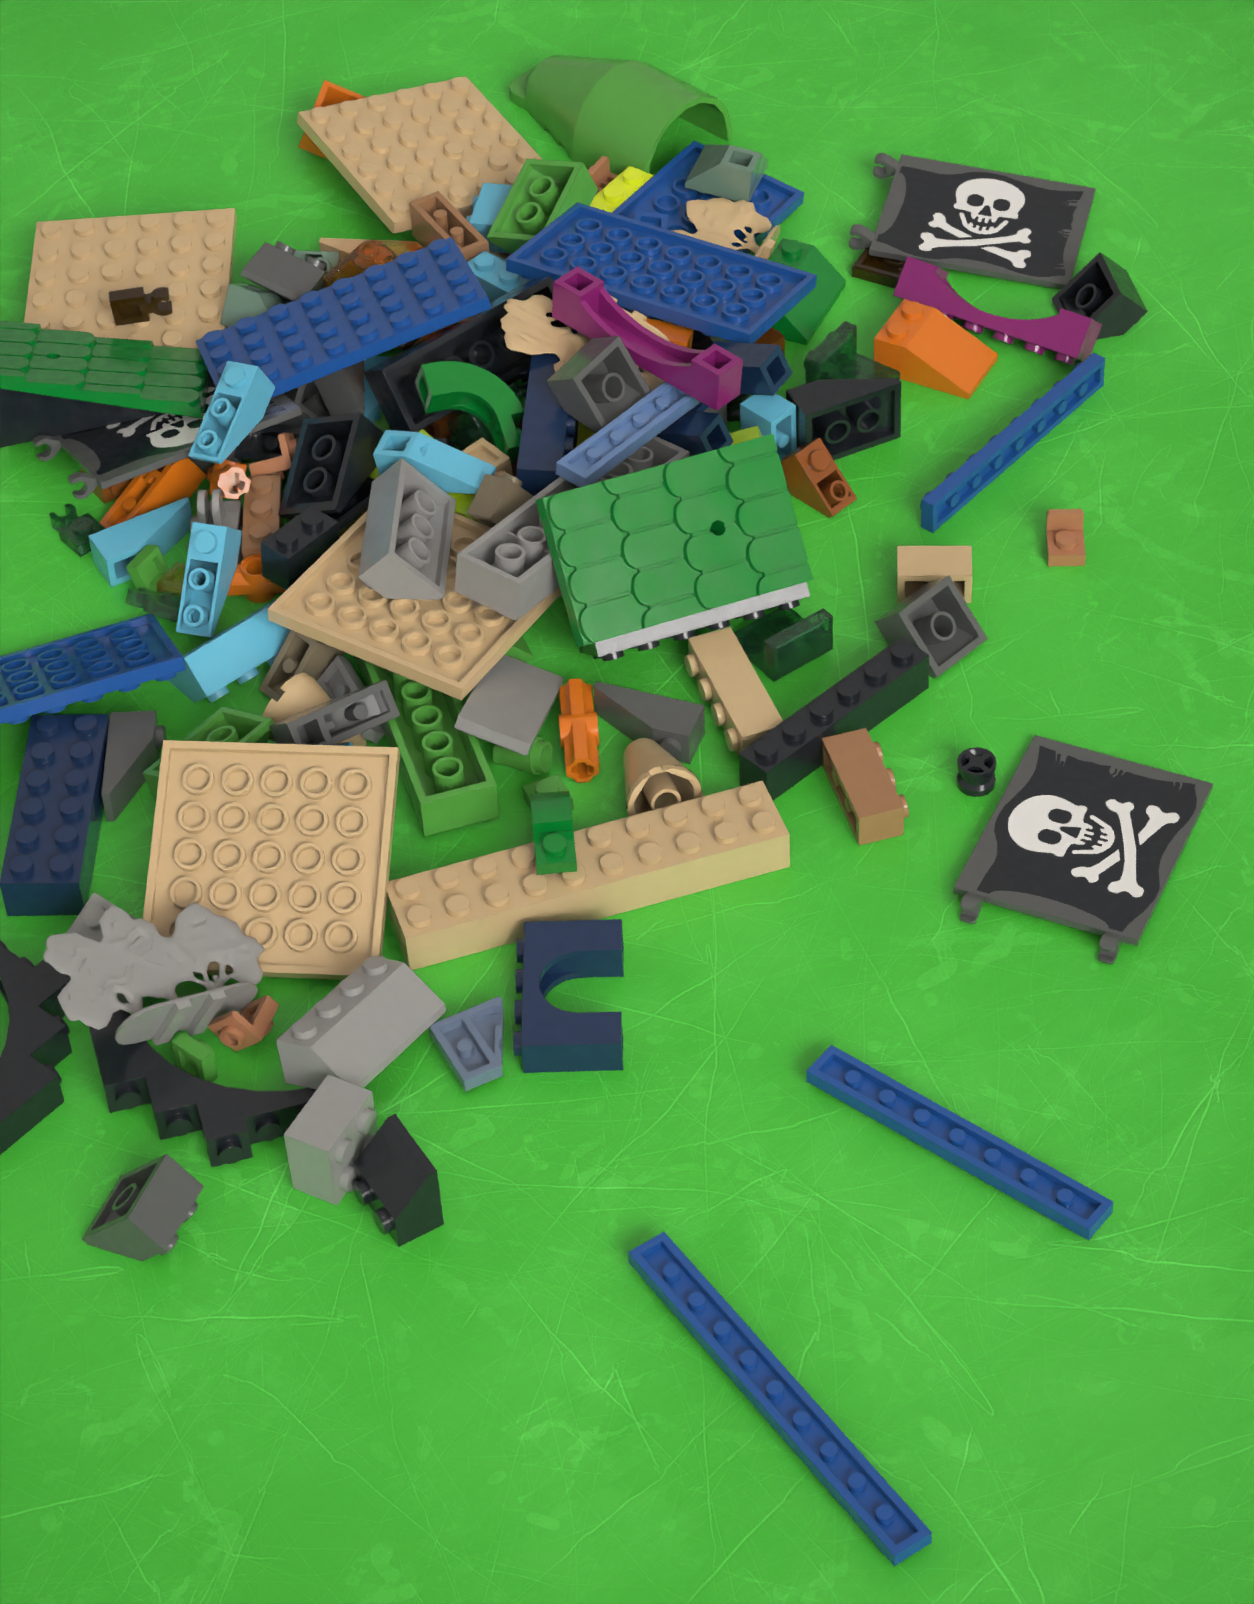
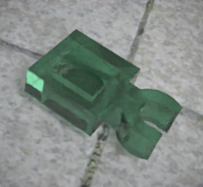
M68 503L65 505L67 516L59 517L54 512L49 514L51 525L54 530L59 532L60 540L79 557H82L91 552L88 536L106 528L89 513L78 517L75 506Z
M139 587L138 591L130 588L128 589L125 603L144 608L143 611L166 620L177 622L181 594L172 591H162V595H159L143 587Z

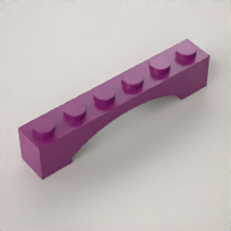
M907 256L893 296L901 300L906 299L934 307L951 320L955 318L964 321L962 327L975 333L982 334L983 329L995 332L993 335L994 339L1012 345L1014 339L1025 342L1024 349L1033 353L1043 355L1045 350L1056 353L1055 360L1071 366L1075 365L1076 360L1083 362L1091 355L1102 324L1092 318L1062 308L1058 315L1029 320L1011 319L989 314L968 303L954 290L947 281L949 272L938 266Z
M578 266L553 282V318L590 339L619 336L637 366L716 411L740 395L743 359L716 344L706 350H696L679 346L657 336L635 321L615 302L604 288V281Z

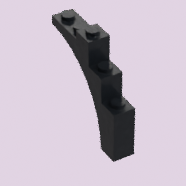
M1 940L0 994L8 1005L10 1022L6 1044L0 1056V1155L64 1103L60 1086L62 1079L54 1067L72 1053L68 1037L70 1031L62 1019L66 1014L57 998L65 985L70 981V976L61 974L44 960L34 966L27 958H19L9 951Z
M121 1009L113 1013L106 1027L97 1030L89 1026L110 1113L151 1103L160 1140L202 1130L211 1167L232 1164L240 1160L252 1158L251 1144L271 1141L284 1136V1133L316 1091V1089L312 1088L291 1091H253L225 1087L197 1078L172 1065L156 1052L147 1041L128 1045L118 1044L115 1040L117 1028L124 1020L131 1016L129 1012Z

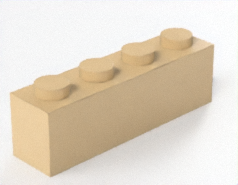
M731 627L688 638L689 654L684 656L686 670L690 677H696L702 700L704 702L709 701L716 726L722 725L729 750L731 752L736 751L739 756V752L783 722V719Z

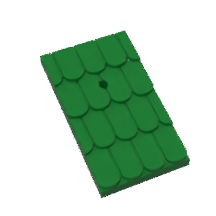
M0 321V448L30 442L39 435L54 437L165 413L203 419L210 374L197 348L154 346L153 342L148 340L94 337L90 332L42 329L40 324Z
M773 434L535 500L576 647L600 642L813 580L809 563H807L808 559L799 527H797L798 522L789 490L787 491L788 486L780 457L776 451L777 446Z

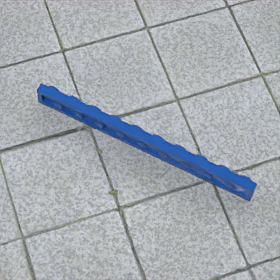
M665 1232L628 1252L629 1264L893 1566H896L932 1543V1532Z

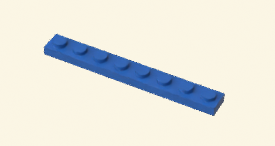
M1093 353L1085 361L1078 363L1072 372L1061 381H1057L1051 390L1040 399H1036L1030 408L1019 417H1015L1010 425L998 435H994L988 444L976 454H972L955 472L948 474L945 480L933 491L927 492L920 504L921 527L934 533L1104 385L1105 358Z
M830 1045L806 1070V1081L1087 1240L1096 1233L1113 1213V1201L833 1045Z

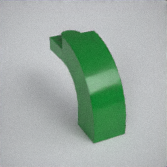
M457 361L422 364L415 384L425 413L457 409L475 415L488 428L494 446L509 456L511 464H514L519 454L522 432L519 425L524 415V409L511 388L491 372L472 364Z
M570 791L530 794L537 875L577 872Z

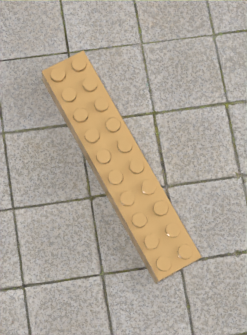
M759 781L574 831L577 872L537 875L534 842L391 880L387 888L386 906L389 920L407 966L411 970H416L517 942V939L524 938L525 922L598 920L790 867V834L764 782Z

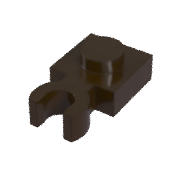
M143 287L109 292V302L116 326L150 321L151 313L160 316H167L173 313L172 301H169V289L167 287L156 288L148 294H145Z

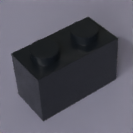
M312 506L307 508L261 542L262 576L287 590L339 539V522Z

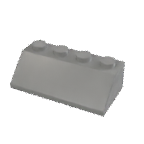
M403 458L372 481L358 578L368 588L374 589L387 599L440 600L445 595L456 500Z
M370 956L276 1040L285 1083L317 1090L329 1074L364 1088L446 1012L445 1003L404 962L389 960L383 956Z

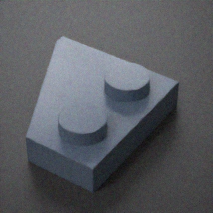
M500 996L433 1023L429 1027L430 1038L465 1092L503 1076L504 1009L503 1000Z

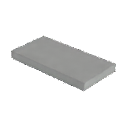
M504 655L474 687L458 715L454 728L519 754L528 755L560 693L559 687L563 686L565 678Z

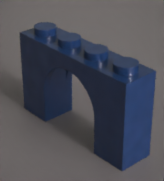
M715 341L712 344H716L743 359L740 394L774 396L793 374L780 345ZM702 402L657 435V437L690 451L689 457L730 446L734 442L720 413L703 412L709 406Z
M622 919L525 922L524 938L517 939L516 942L517 963H523V969H516L515 973L516 993H522V1000H515L514 1012L515 1025H521V1031H514L513 1035L514 1056H522L523 1073L623 1070L621 1012H568L554 1007L545 999L554 987L567 980L592 977H624Z

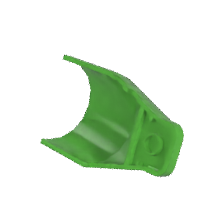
M553 55L545 58L537 66L513 80L509 86L511 102L525 109L544 130L548 129L554 135V141L558 145H563L568 150L570 159L573 162H583L587 169L594 165L602 156L609 158L610 173L619 175L629 166L649 173L650 164L658 142L669 125L677 117L727 142L732 139V127L728 110L717 98L646 62Z

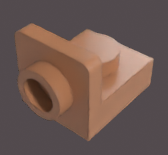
M1050 509L1047 511L1045 539L1048 567L1085 566L1084 512L1082 509Z

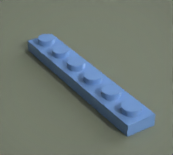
M667 382L662 383L557 461L556 475L578 487L593 484L698 405L700 401Z

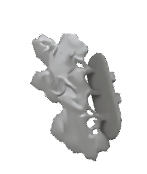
M190 903L177 915L172 937L159 935L154 924L141 918L134 920L130 918L127 912L111 904L98 921L103 934L100 942L73 932L51 935L45 943L47 949L44 952V961L61 974L69 975L71 978L57 997L68 1020H80L86 1026L100 1030L107 1026L114 1012L120 1009L127 1011L132 1015L122 1022L115 1034V1040L118 1044L122 1045L152 1039L156 1046L170 1042L176 1032L187 1030L189 1036L204 1033L212 1019L231 1011L239 1012L256 997L258 989L255 984L260 983L263 975L257 959L264 951V947L259 945L255 938L243 935L236 922L229 920L225 916L215 915L210 909L196 903ZM213 961L219 964V977L217 975L212 976L214 982L209 980L207 974L208 965ZM226 965H230L233 968V973L226 974ZM193 972L202 973L204 980L197 979L193 976ZM229 978L235 979L238 982H240L223 986L229 980ZM193 981L206 987L207 991L178 998L175 988L181 982ZM123 993L129 1003L120 1002L117 994ZM146 996L163 997L169 1001L143 1008L142 998Z

